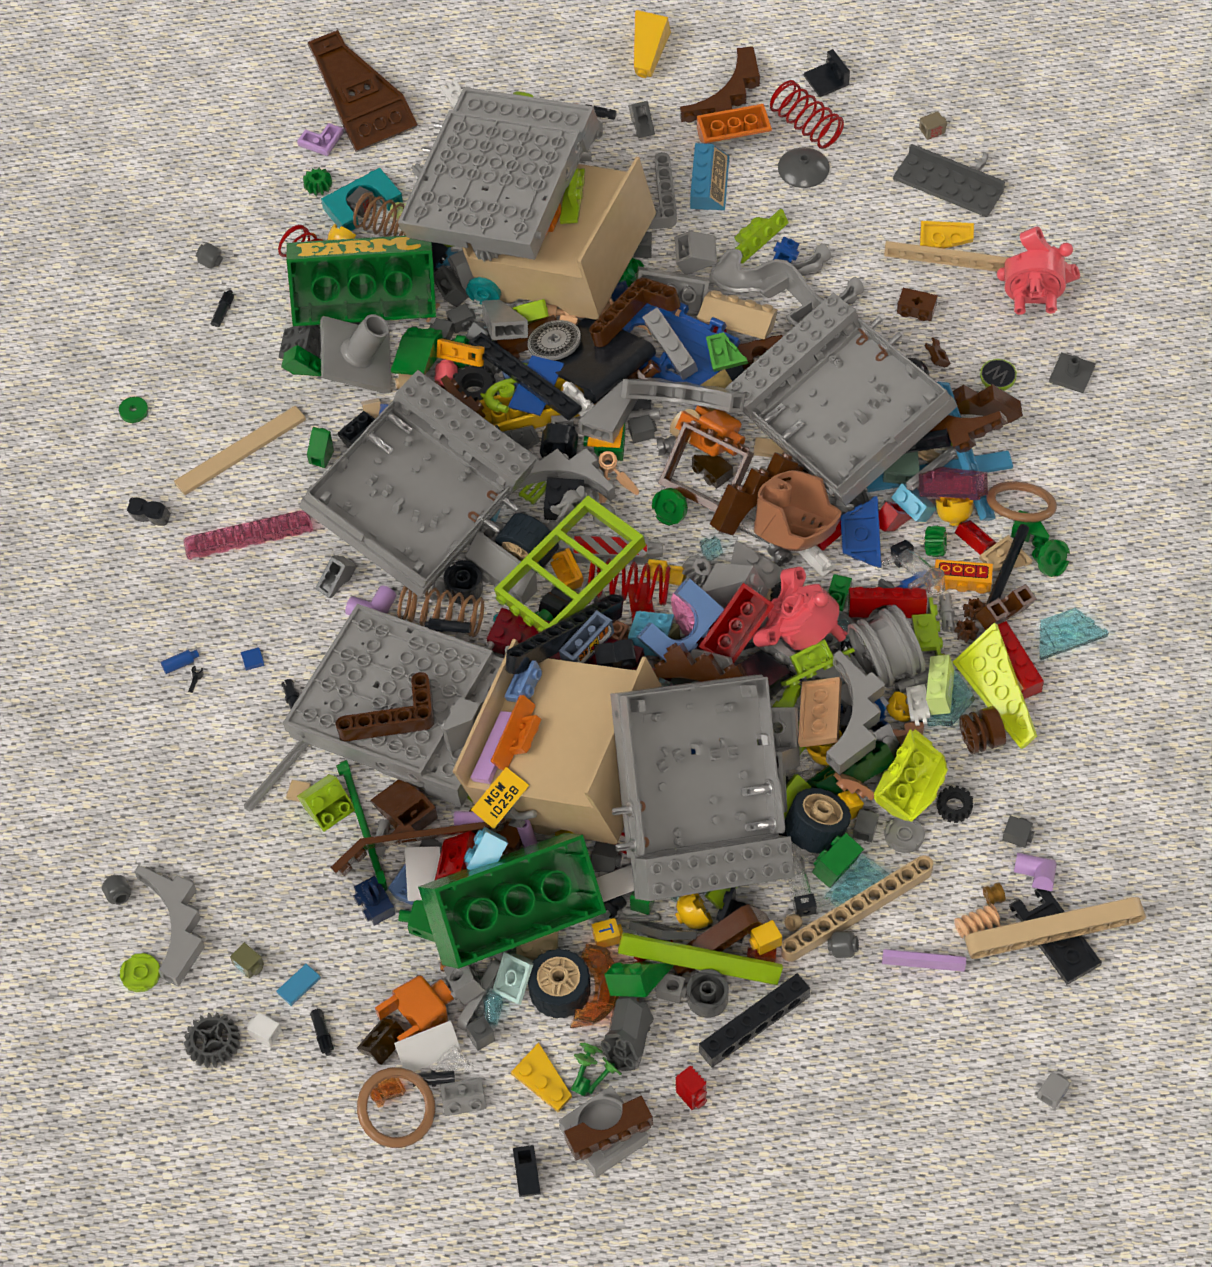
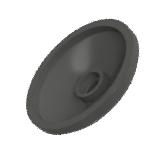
M807 147L789 150L778 162L780 177L787 184L798 188H810L819 185L827 178L830 169L828 159L824 154Z

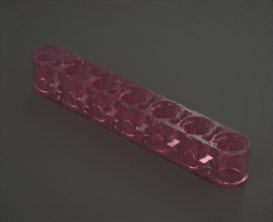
M301 510L186 537L183 543L187 559L192 560L195 557L210 556L212 553L228 552L234 548L236 550L245 548L247 545L263 544L269 540L276 541L287 536H298L308 531L311 533L313 525L310 515Z

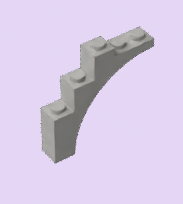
M661 378L623 379L621 397L625 399L678 402L727 412H743L745 399L744 393L718 386L672 382Z
M587 448L571 459L565 453L562 454L558 449L542 460L537 454H534L537 459L531 473L516 489L518 490L529 484L547 481V477L581 479L585 481V486L601 493L609 501L616 498L614 483L604 477L603 472L598 466V457Z
M839 650L833 656V665L842 675L849 688L852 699V715L846 731L838 742L827 751L826 762L840 775L875 748L876 736L870 728L880 721L881 711L874 702L884 695L885 683L881 677L876 676L873 672L866 676L861 668H857L852 663L848 655H844Z
M138 865L134 871L137 879L148 885L160 896L170 914V944L166 957L158 970L162 979L179 987L205 947L202 937L192 932L201 919L198 909L188 904L196 893L194 882L188 877L182 878L178 875L172 880L166 875L161 876L150 867L146 866L144 868Z

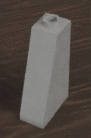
M501 300L482 301V318L492 340L528 338V320Z
M623 381L618 383L578 421L579 434L610 443L615 441L638 400L621 397Z

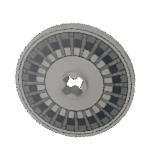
M556 320L547 322L531 333L528 339V349L533 356L553 361L567 357L577 349L581 342V333L579 328L569 321Z

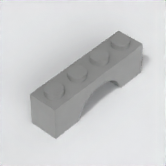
M658 307L642 317L646 327L659 342L682 380L698 371L696 363Z

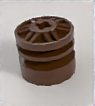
M994 706L979 710V717L975 712L960 716L961 735L968 751L972 755L979 753V751H986L987 745L994 749L1006 744L1003 721Z

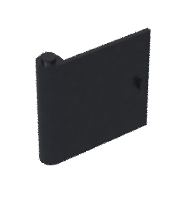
M584 318L576 324L581 333L579 346L567 357L554 360L564 363L561 371L555 373L560 378L582 388L584 398L596 404L618 383L623 381V379H627L656 355V349L649 341L623 329L607 345L596 347L589 328L596 320Z

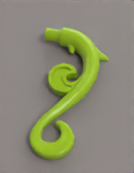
M512 378L501 380L492 385L485 394L481 393L480 395L489 409L495 412L507 413L509 407L503 405L498 399L495 400L494 395L499 391L501 397L513 396L515 393L513 384L517 382Z

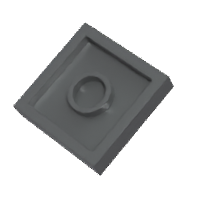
M1061 352L1049 382L1084 393L1096 363Z

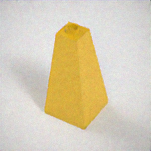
M640 10L635 11L634 70L635 74L641 78L652 77L671 34L668 17Z

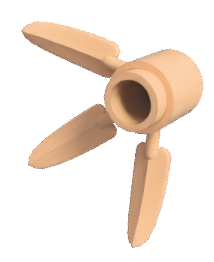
M610 451L603 452L599 456V469L605 472L604 477L610 480L608 473L614 471L617 474L616 479L635 495H638L639 490L624 472L620 473L616 469V455ZM610 461L611 464L606 465L605 462ZM599 493V503H605L607 498Z

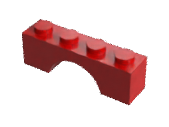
M849 587V617L868 618L873 610L884 605H896L904 612L906 618H912V615L926 614V589L917 587Z

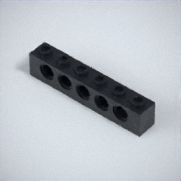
M798 973L699 1043V1053L713 1068L810 997V987Z

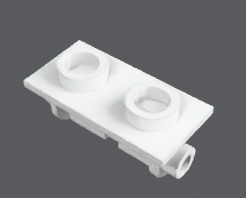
M567 381L563 384L564 390L562 392L582 406V411L578 413L581 417L595 406L590 400L584 398V394L572 382Z
M817 546L798 552L822 578L837 568Z

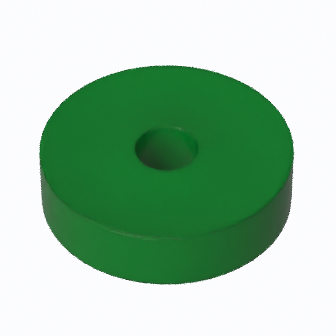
M129 397L119 405V414L125 422L137 423L147 416L148 406L146 401L140 397Z

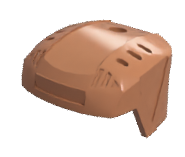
M796 470L786 471L775 475L760 487L757 498L754 533L767 542L786 550L802 551L810 549L833 534L840 521L841 510L830 504L822 478ZM788 477L791 478V480H787V481L781 480V479L788 478Z

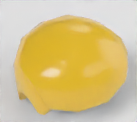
M895 691L888 699L887 712L897 721H909L910 713L909 706L906 703L907 696Z

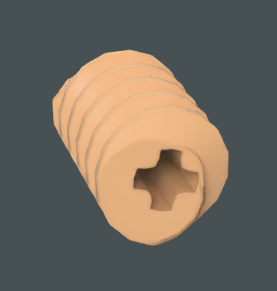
M992 903L990 906H984L983 910L981 908L977 909L976 913L972 911L969 912L968 916L962 915L961 919H954L955 927L961 938L979 930H986V927L992 929L993 924L996 927H1001L999 914Z

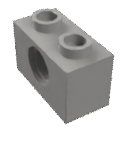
M473 964L459 969L448 966L443 968L446 977H444L445 981L452 988L450 989L451 995L455 1000L459 999L464 1005L485 991Z

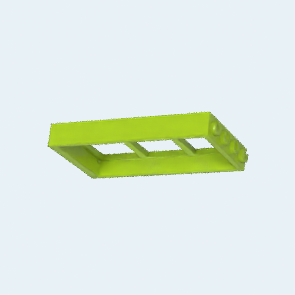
M587 495L494 588L497 596L496 600L501 605L508 606L515 616L520 615L528 626H534L537 628L538 633L584 609L646 546L644 536ZM588 512L630 542L608 565L567 535ZM560 540L564 541L602 570L579 594L537 564ZM531 569L573 599L549 624L508 593Z

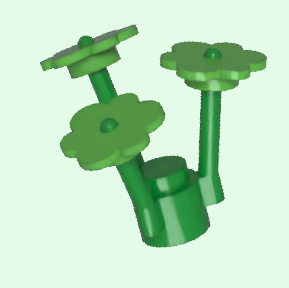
M580 1043L579 1045L584 1048L583 1051L586 1054H574V1057H576L581 1066L571 1090L586 1097L587 1093L593 1094L595 1088L609 1072L612 1074L617 1072L619 1075L622 1073L615 1067L614 1063L603 1057L602 1059L606 1062L604 1065L606 1070L590 1085L591 1080L583 1076L585 1069L591 1064L596 1065L598 1063L591 1055H595V1053L602 1054L603 1051L590 1044Z

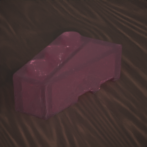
M938 467L919 474L920 497L980 500L982 496L988 494L987 472Z

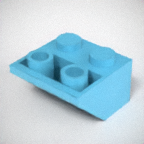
M486 827L482 831L478 830L474 837L475 845L473 849L469 848L464 856L466 868L472 870L498 862L508 844L507 839Z

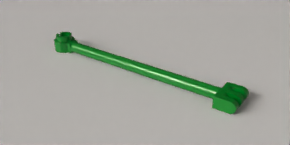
M341 761L336 767L339 776H344L363 838L371 837L348 761ZM367 849L377 881L387 891L386 879L376 854V849Z

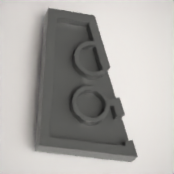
M630 921L629 923L630 930L636 931L637 935L669 942L671 940L697 938V931L693 930L682 931L683 928L666 927L664 924L649 921Z

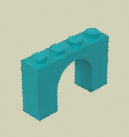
M381 168L371 171L321 198L323 210L339 229L341 226L350 231L356 229L353 223L354 212L348 206L346 199L359 186L373 192L376 198L379 196L383 197L385 202L393 200L394 203H403L402 193ZM392 203L386 205L388 211H390ZM356 216V224L359 225L358 217Z

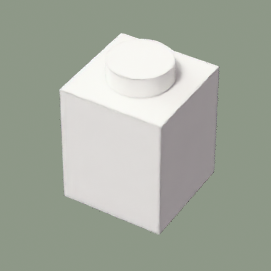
M259 1012L255 1018L253 1017L249 1021L247 1026L251 1038L270 1048L282 1031L278 1022Z

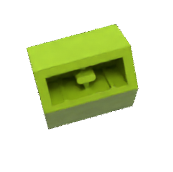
M330 774L297 795L304 809L323 832L355 811L351 800L337 777Z

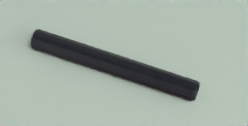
M1019 525L986 605L1001 598L1029 532L1027 525Z

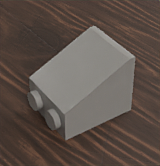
M716 563L702 587V590L724 609L742 583H745L763 597H766L769 591L754 566Z

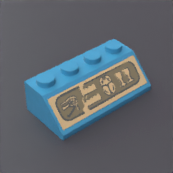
M695 143L690 209L725 210L729 156L713 144Z

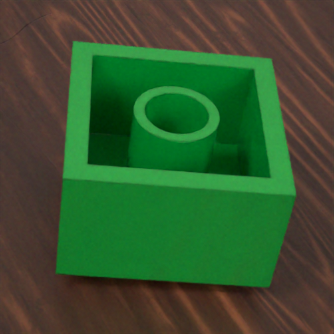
M847 833L842 837L838 835L831 843L833 847L829 851L824 849L813 863L815 868L812 873L829 888L857 861L864 850Z

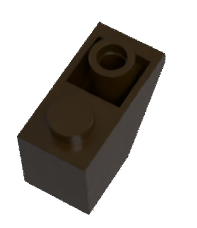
M710 455L692 456L693 471L696 474L704 471V480L709 486L713 485L717 489L733 477V467L723 457H713Z

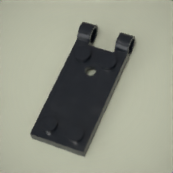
M1035 889L1034 891L1037 898L1042 897L1040 900L1042 905L1030 912L1020 899L1009 904L1010 910L1017 912L1015 917L1021 922L1065 912L1051 892L1042 889ZM1082 935L1038 945L1066 985L1102 964Z

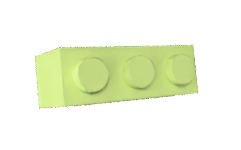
M949 654L930 656L926 701L931 715L951 713L955 670Z

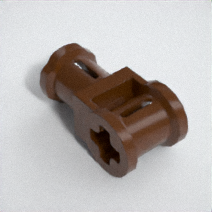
M650 359L648 361L649 364L644 369H638L627 379L652 378L655 374L661 372V368Z

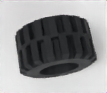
M465 366V369H459L458 373L453 375V378L460 386L457 390L460 393L463 391L467 397L472 396L475 401L477 399L479 401L483 400L480 394H485L496 383L493 373H490V370L487 368L484 369L483 366ZM470 387L482 388L475 392L467 391Z

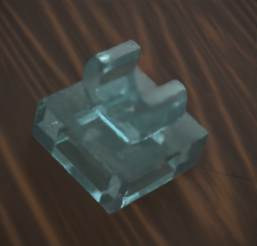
M714 536L710 540L704 538L700 541V544H702L700 546L703 556L706 555L707 561L714 560L723 554L720 540Z

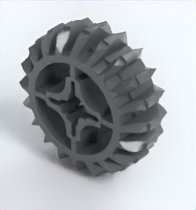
M208 1012L207 1018L200 1015V1021L193 1020L194 1027L188 1026L187 1030L189 1033H185L186 1041H184V1046L187 1048L186 1053L191 1055V1060L193 1062L196 1061L199 1066L204 1063L205 1067L208 1068L210 1063H212L213 1067L216 1068L219 1061L222 1065H225L224 1059L227 1058L231 1061V1054H237L236 1048L240 1047V1042L238 1041L241 1038L240 1033H238L239 1029L234 1025L232 1019L228 1020L226 1015H223L221 1018L219 1013L212 1017L211 1013ZM223 1029L228 1032L227 1042H224L223 1038H221ZM197 1038H201L203 1042L202 1050L196 1047Z

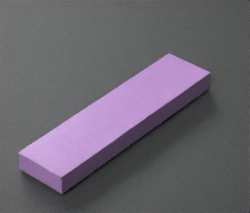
M500 712L470 777L472 781L491 784L498 768L491 762V758L511 712Z
M884 949L882 964L964 972L966 957Z

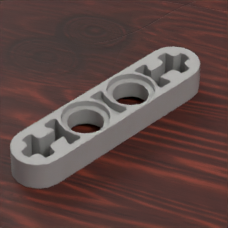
M495 959L491 962L481 979L485 991L467 1003L457 1021L458 1028L466 1031V1025L473 1022L479 1013L477 1010L480 1005L483 1006L489 996L487 993L490 988L493 989L501 962Z

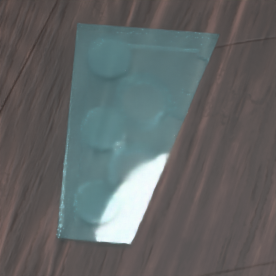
M862 854L825 895V899L835 907H838L890 874Z

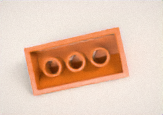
M764 103L697 116V132L700 142L704 144L772 131Z

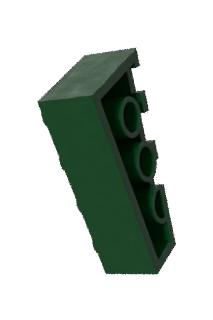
M876 741L875 748L841 774L849 775L864 783L888 769L895 759L886 743ZM830 765L806 781L811 788H821L835 795L844 792L836 784L838 780L833 775L837 772Z

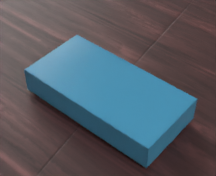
M305 964L276 992L292 1006L321 977L310 966Z

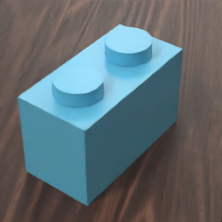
M901 483L891 498L916 522L928 521L936 511V506L917 488L913 491L907 490L906 484Z

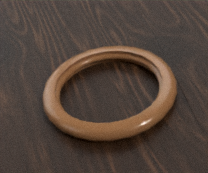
M1001 482L991 487L986 494L987 503L994 512L1015 521H1044L1054 515L1057 509L1056 500L1048 491L1026 482ZM1007 490L1026 491L1041 497L1047 502L1048 507L1046 510L1038 513H1020L1000 505L996 501V495Z
M390 1067L373 1074L364 1083L357 1100V1115L364 1132L373 1141L390 1148H403L418 1142L429 1131L435 1116V1100L428 1083L420 1075L409 1069ZM386 1079H406L413 1083L423 1095L425 1102L424 1118L420 1126L409 1135L403 1137L386 1136L379 1132L369 1119L367 1112L369 1095L380 1082Z

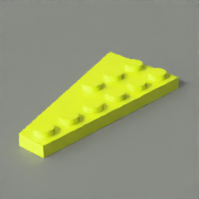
M993 623L953 661V664L986 706H994L997 709L1005 730L1019 748L1023 749L1037 737L1000 630L998 625Z

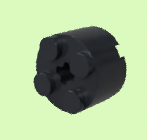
M547 424L542 432L541 457H546L556 449L562 454L565 453L569 459L577 454L579 440L575 427L571 424Z
M460 560L445 570V591L449 590L452 598L459 592L463 595L464 601L470 595H473L477 601L483 592L482 573L476 567V564L471 561ZM460 596L457 597L454 603L461 604ZM470 599L467 604H473V600Z

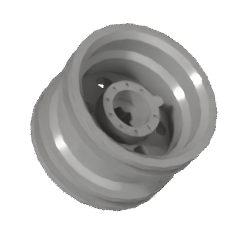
M896 605L889 606L888 610H880L879 619L870 623L860 619L856 624L851 623L848 625L849 640L852 648L855 650L854 654L858 663L867 675L873 672L876 676L881 677L886 688L893 686V678L905 673L907 677L911 678L916 673L920 674L925 671V662L918 640L905 615Z

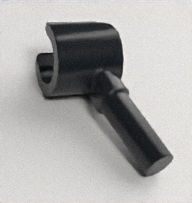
M193 666L191 669L193 679L188 690L190 693H193L196 683L204 675L203 668H201L200 672H196V666Z

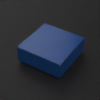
M259 647L241 652L246 671L265 666Z

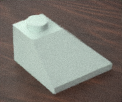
M504 952L492 992L521 1005L534 964L532 963L533 960L523 955Z

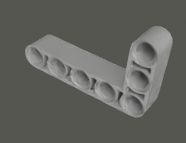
M661 152L655 156L659 206L655 207L656 215L648 229L670 228L677 223L670 156L665 152Z

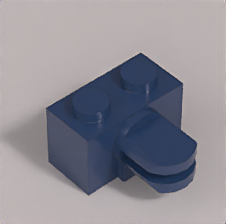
M376 876L354 886L355 894L353 898L358 906H363L364 910L362 913L367 922L371 920L375 926L396 915L393 904L382 885L378 883Z

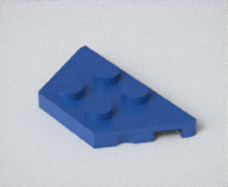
M874 496L870 501L863 505L860 504L854 510L841 515L842 551L844 555L874 567L882 568L878 497Z

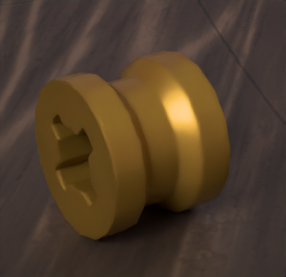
M999 882L995 883L992 887H983V895L988 906L991 903L994 905L995 902L1002 903L1006 901L1004 889Z

